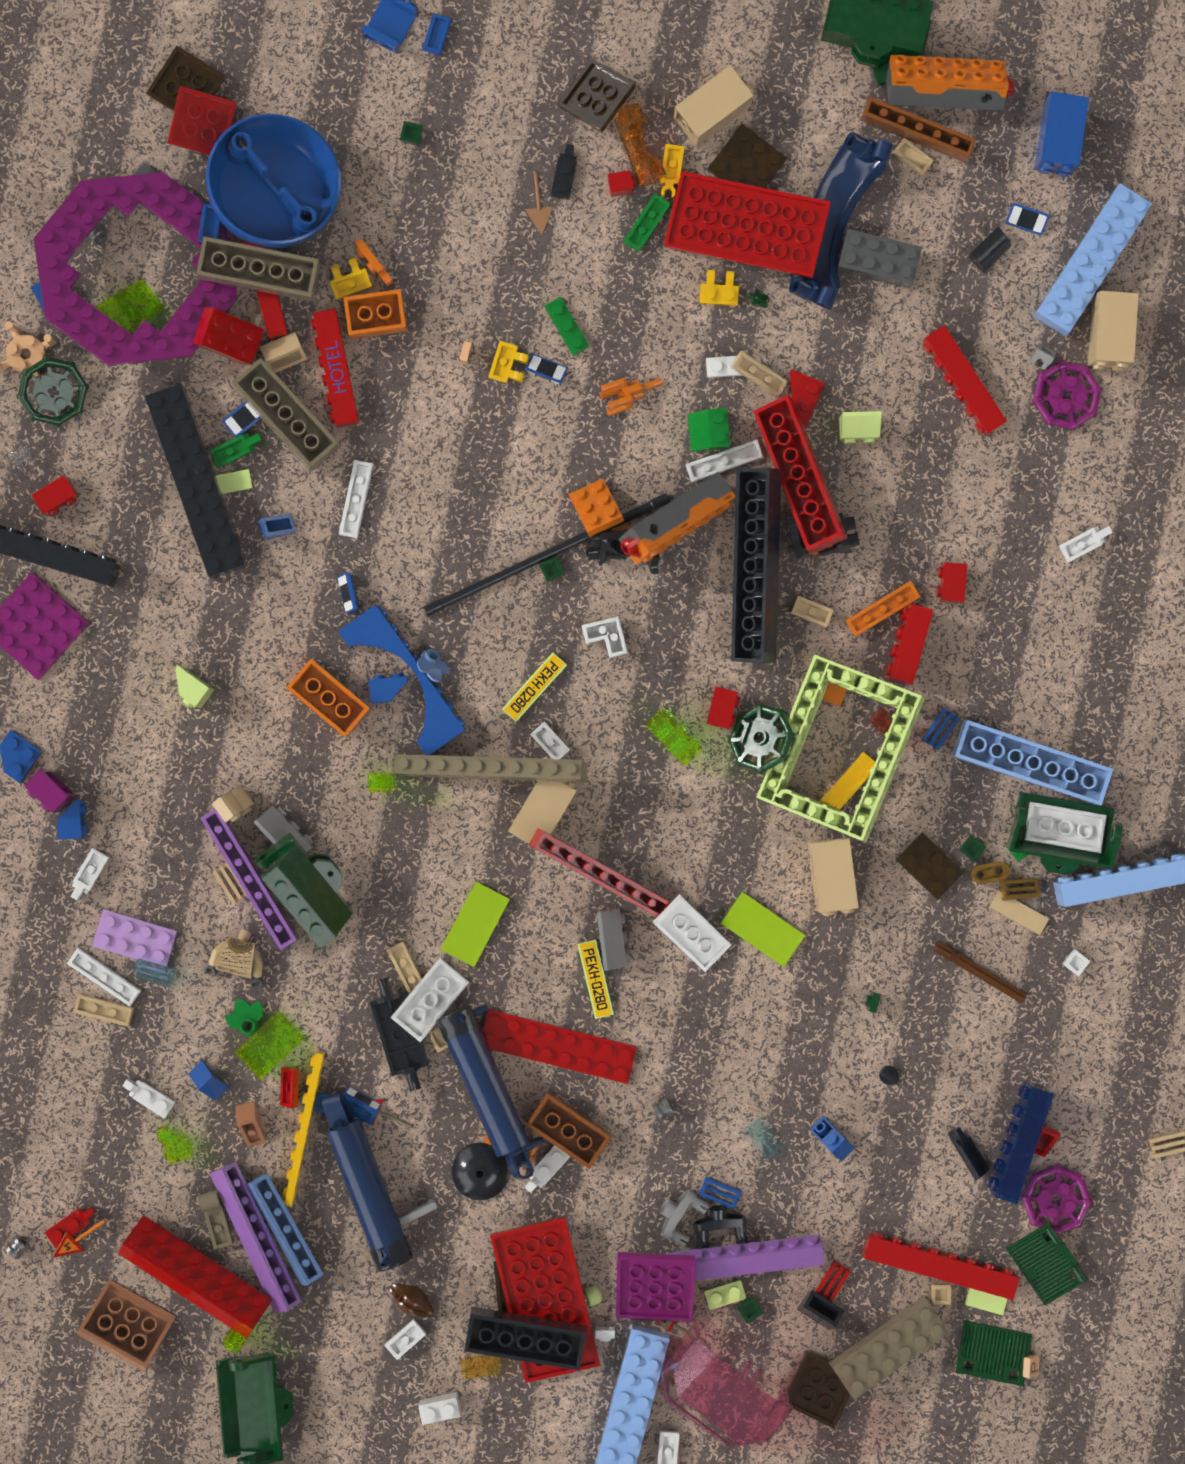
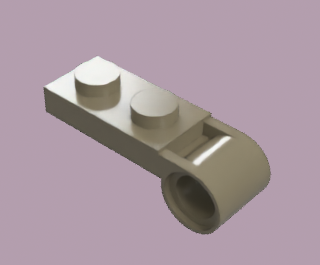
M215 1190L198 1195L201 1211L204 1212L214 1250L233 1245V1238L218 1191Z

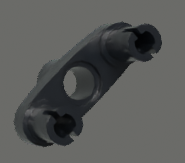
M725 1205L710 1207V1216L693 1223L698 1249H703L702 1242H704L705 1249L710 1247L708 1231L734 1228L735 1243L741 1244V1236L743 1244L748 1242L746 1216L727 1214V1207Z

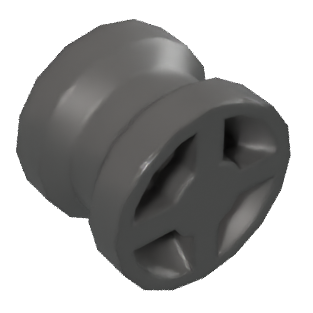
M666 1098L662 1099V1102L659 1104H652L661 1122L665 1117L674 1115Z
M15 1235L13 1241L5 1246L7 1252L15 1259H20L22 1253L30 1248L29 1243L20 1235Z

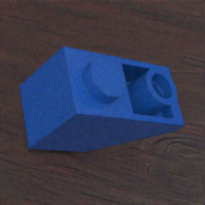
M404 673L392 674L393 678H385V675L373 676V680H369L371 703L392 702L407 684L409 677L404 676Z
M75 800L57 820L58 840L85 838V834L88 833L87 823H84L87 806L83 804V800Z
M824 1116L810 1128L812 1133L841 1162L855 1149Z

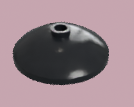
M483 1142L473 1143L464 1147L455 1157L452 1165V1178L456 1188L464 1196L473 1200H488L497 1196L505 1188L509 1178V1166L504 1155L496 1157L492 1145ZM481 1170L483 1171L484 1175L482 1177L477 1176L476 1172Z

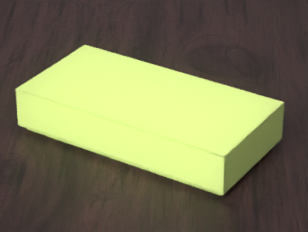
M249 469L216 475L222 494L253 488Z
M969 1288L965 1305L1003 1315L1007 1298Z

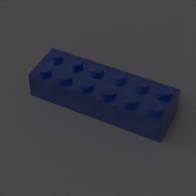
M1025 1081L1024 1085H1021L1018 1090L1020 1098L1018 1104L1015 1103L1012 1108L1014 1116L1012 1122L1009 1121L1006 1126L1008 1134L1006 1140H1002L999 1150L1002 1152L1000 1158H996L993 1169L996 1170L994 1176H990L987 1184L990 1193L996 1198L1018 1204L1054 1095L1047 1088Z

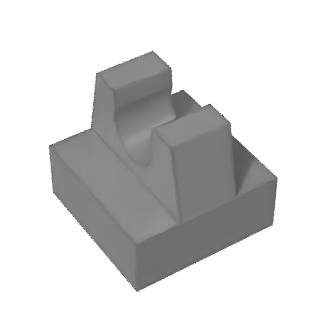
M1039 343L1031 362L1035 364L1038 359L1043 360L1041 368L1045 369L1054 360L1056 352Z

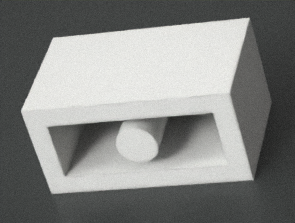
M458 1392L419 1401L418 1407L422 1425L457 1418L461 1415Z

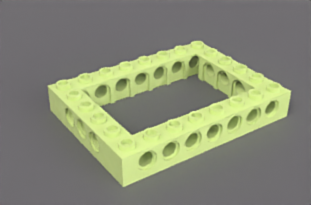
M814 655L788 718L791 729L795 733V738H793L789 748L787 760L785 763L782 762L767 770L756 798L867 842L925 698L919 694ZM829 682L897 708L896 714L892 716L893 721L889 731L885 733L886 738L880 751L878 750V758L874 768L870 770L871 775L867 785L863 787L864 792L861 800L855 807L856 812L854 816L786 789ZM782 738L779 741L777 747V751L779 753L785 738Z

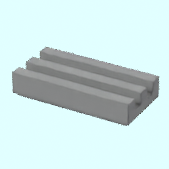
M434 1198L402 1214L400 1220L405 1225L437 1209L439 1204Z

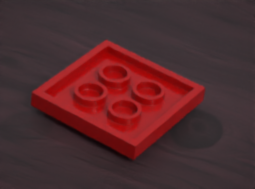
M179 86L167 144L210 156L216 141L231 127L237 102Z

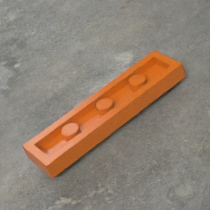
M909 581L845 620L854 637L921 596L913 583Z

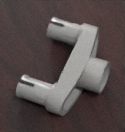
M691 1190L685 1191L676 1202L669 1198L666 1199L659 1211L661 1215L666 1217L661 1230V1236L667 1240H673L682 1247H685V1241L688 1242L690 1237L677 1230L676 1226L687 1208L691 1206L705 1214L707 1212L705 1208L708 1209L710 1206L709 1203L697 1197L696 1193Z

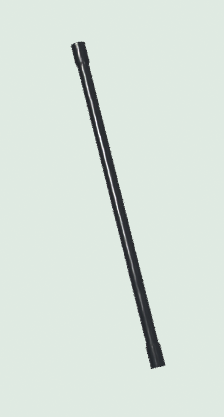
M664 493L622 514L624 521L608 529L612 530L650 511L669 504L670 500L667 494ZM585 531L451 595L423 606L425 612L429 617L445 607L588 541V534Z

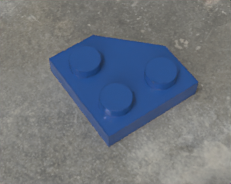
M10 730L0 744L4 773L18 783H21L43 752L16 732Z

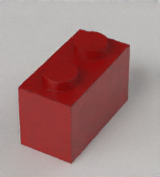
M65 475L31 495L42 514L45 516L50 515V517L57 515L60 512V508L65 505L67 507L77 502L76 498L80 497L69 478Z
M944 562L942 567L939 566L938 578H941L940 586H937L936 597H939V602L961 604L965 602L968 564Z
M715 687L706 721L707 725L724 729L734 726L736 715H733L734 707L738 708L740 702L737 691Z

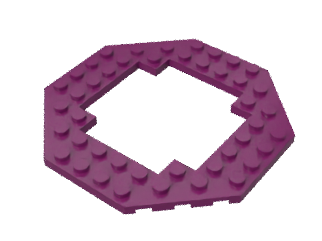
M163 172L81 180L33 238L45 320L109 367L117 366L118 364L144 363L145 361L172 360V358L192 357L199 348L193 345V341L204 307L216 308L227 313L238 299L236 286L201 280L160 332L144 320L132 335L71 290L81 277V273L67 264V262L112 206L129 218L138 205L141 204L201 249L202 243L198 242L204 202ZM220 222L218 239L229 241L227 228ZM201 250L191 261V265L194 266L196 269L198 267Z

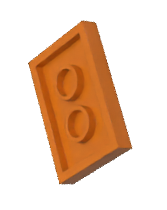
M603 478L568 494L589 537L624 521Z

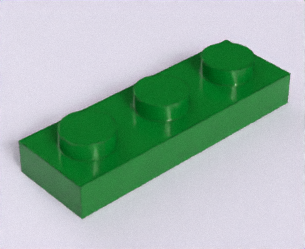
M654 194L623 243L640 253L671 204L657 194Z
M561 297L544 306L572 356L589 348V344Z

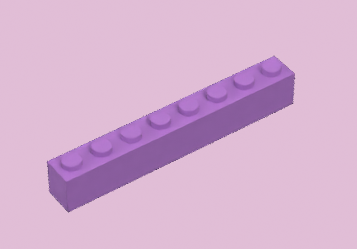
M216 809L202 816L200 819L279 949L281 950L300 939L271 890L261 879L260 872L229 821L225 823Z
M237 1162L224 1165L211 1172L210 1176L266 1296L272 1299L270 1305L274 1313L287 1311L302 1302Z
M820 1234L667 1253L671 1255L696 1256L695 1281L824 1265L823 1245Z

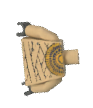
M240 930L238 939L229 937L227 941H223L215 947L209 960L210 965L204 969V973L207 974L208 969H212L213 974L211 977L216 975L218 970L250 979L253 976L254 978L250 984L253 988L254 981H258L260 983L259 988H261L263 980L260 977L262 976L263 962L260 952L255 948V944L249 942L251 933Z

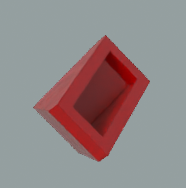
M1037 1123L1027 1150L1045 1157L1057 1142L1061 1133L1056 1129Z

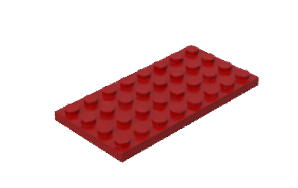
M681 171L663 246L665 248L813 279L831 202Z
M566 1216L490 1233L508 1313L586 1325V1337L580 1371L601 1366ZM520 1361L525 1383L579 1371Z

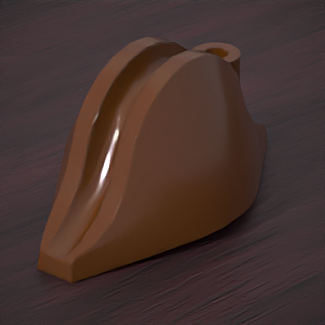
M392 1283L389 1290L403 1313L411 1316L431 1317L434 1310L425 1293L420 1288L413 1285Z

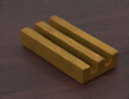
M1038 878L999 882L1002 901L1041 897ZM1034 883V886L1006 888V885ZM1034 890L1036 892L1029 894L1007 895V893Z

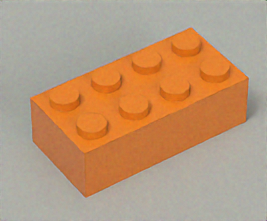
M310 659L286 687L345 738L349 737L372 709L314 659Z

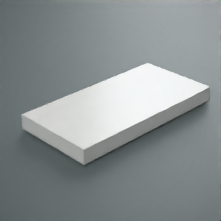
M1030 802L1024 840L1100 854L1107 815Z
M680 894L653 921L704 972L732 945Z
M439 958L390 1018L421 1042L436 1024V1020L442 1017L468 985L469 981Z

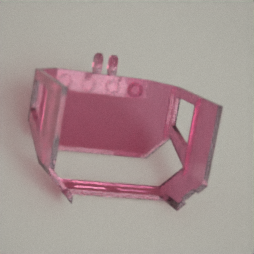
M695 1321L663 1362L661 1379L665 1402L727 1448L770 1441L793 1410L785 1388L774 1399L755 1384L762 1374V1369L757 1368L750 1379L745 1376L752 1367L750 1360L738 1371L719 1358L701 1341L698 1323ZM674 1372L678 1398L729 1435L727 1439H724L670 1398L667 1378L671 1373Z

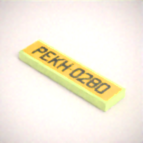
M552 653L502 710L517 722L567 664Z
M595 939L578 943L595 1019L614 1015L597 941Z

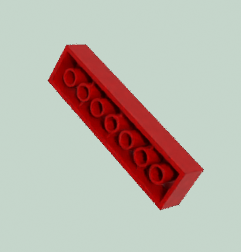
M786 395L754 410L753 413L774 467L782 469L781 485L807 551L814 554L848 539L794 399Z
M145 1215L142 1216L130 1232L118 1252L120 1256L246 1339L272 1302L271 1298Z

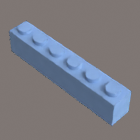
M267 1173L261 1174L248 1182L247 1186L300 1284L309 1285L323 1276L320 1267Z

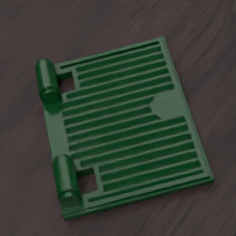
M1050 1222L1006 1247L1044 1305L1089 1280L1087 1275L1080 1269V1265L1061 1237L1056 1234ZM1047 1233L1051 1240L1047 1242L1043 1234ZM1073 1271L1077 1277L1074 1280L1069 1274V1272Z
M964 1320L955 1373L1024 1387V1357L1029 1356L1032 1334ZM964 1362H973V1367L964 1366ZM1010 1370L1018 1371V1377L1010 1376Z

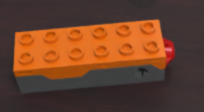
M891 55L886 77L888 104L1003 111L1005 99L1013 95L1015 87L1014 81L1007 75L1005 61Z
M717 472L632 526L618 539L621 543V549L626 555L631 557L636 565L640 562L645 564L654 558L653 556L656 554H661L670 545L678 543L684 536L690 535L698 527L704 526L712 518L721 515L732 506L731 501L736 496L721 474Z

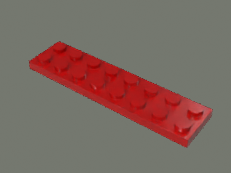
M489 1008L482 1031L485 1041L491 1050L628 1084L637 1046Z

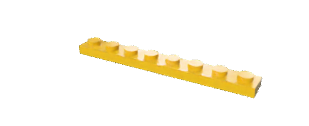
M317 1051L316 1055H312L310 1066L313 1067L312 1074H308L306 1085L309 1086L308 1093L303 1095L302 1104H305L304 1112L299 1114L298 1123H301L300 1131L296 1130L294 1142H297L296 1150L292 1149L290 1161H293L292 1169L288 1168L286 1180H289L288 1188L284 1187L282 1199H285L284 1204L292 1206L295 1200L326 1052Z

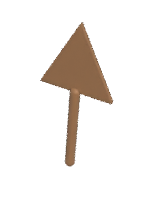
M534 172L537 208L525 210L542 236L553 206L541 208L538 174Z

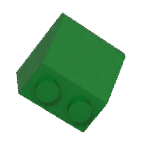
M727 408L707 409L687 414L691 452L730 448Z

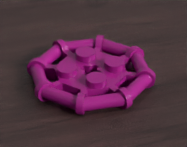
M1059 360L1057 364L1049 369L1038 373L1034 397L1031 400L1044 418L1046 425H1055L1074 431L1078 426L1091 418H1096L1103 388L1099 386L1088 365L1083 366ZM1065 369L1079 372L1080 374L1078 377L1068 376ZM1060 371L1061 377H1059L1053 382L1048 379L1050 376ZM1083 376H1085L1092 389L1087 390L1081 381ZM1044 383L1049 386L1048 394L1046 397H1041ZM1064 390L1071 392V400L1063 399ZM1093 393L1089 408L1085 405L1087 394ZM1044 401H1047L1053 412L1051 415L1043 404ZM1080 409L1086 412L1085 414L1074 420V413H1076ZM1057 413L1065 414L1068 416L1069 421L1054 417Z
M1056 1164V1166L1036 1173L1033 1172L1023 1196H1021V1201H1023L1030 1220L1029 1224L1040 1228L1046 1224V1222L1040 1220L1044 1215L1053 1219V1229L1057 1235L1078 1227L1081 1228L1083 1220L1093 1204L1084 1175H1079L1061 1166V1164ZM1055 1174L1054 1180L1045 1183L1041 1180ZM1060 1175H1064L1074 1181L1070 1184L1060 1180ZM1037 1183L1041 1185L1039 1193L1036 1196H1031ZM1076 1185L1079 1186L1083 1199L1076 1197L1073 1189ZM1054 1195L1062 1198L1060 1204L1052 1203ZM1031 1201L1037 1202L1040 1210L1037 1214L1034 1212ZM1077 1203H1081L1082 1206L1075 1218L1072 1213L1075 1211ZM1067 1217H1070L1073 1220L1071 1222L1058 1226V1220Z

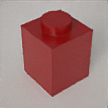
M630 170L608 174L611 197L632 194L633 188L637 187L635 175L631 176Z

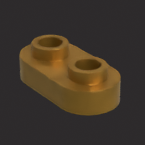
M995 861L974 866L970 875L975 883L986 884L1005 880L1009 876L1010 869L1005 862ZM997 867L1002 868L1001 874L996 873ZM982 871L983 877L978 878L977 872Z

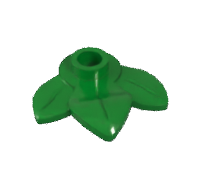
M237 999L234 1004V1014L225 1016L226 1022L232 1029H239L244 1035H252L258 1029V1021L263 1016V1007L259 1001L250 1006L246 1001ZM246 1022H250L252 1024L251 1029L246 1028Z

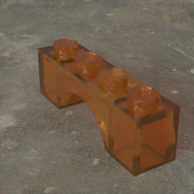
M639 103L623 106L613 119L639 187L654 184L664 177L666 172L660 157L651 155L644 145L643 127L646 120Z

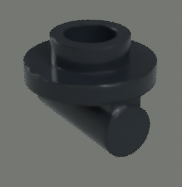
M884 1066L879 1072L880 1080L886 1085H896L900 1079L898 1078L897 1069L893 1066Z

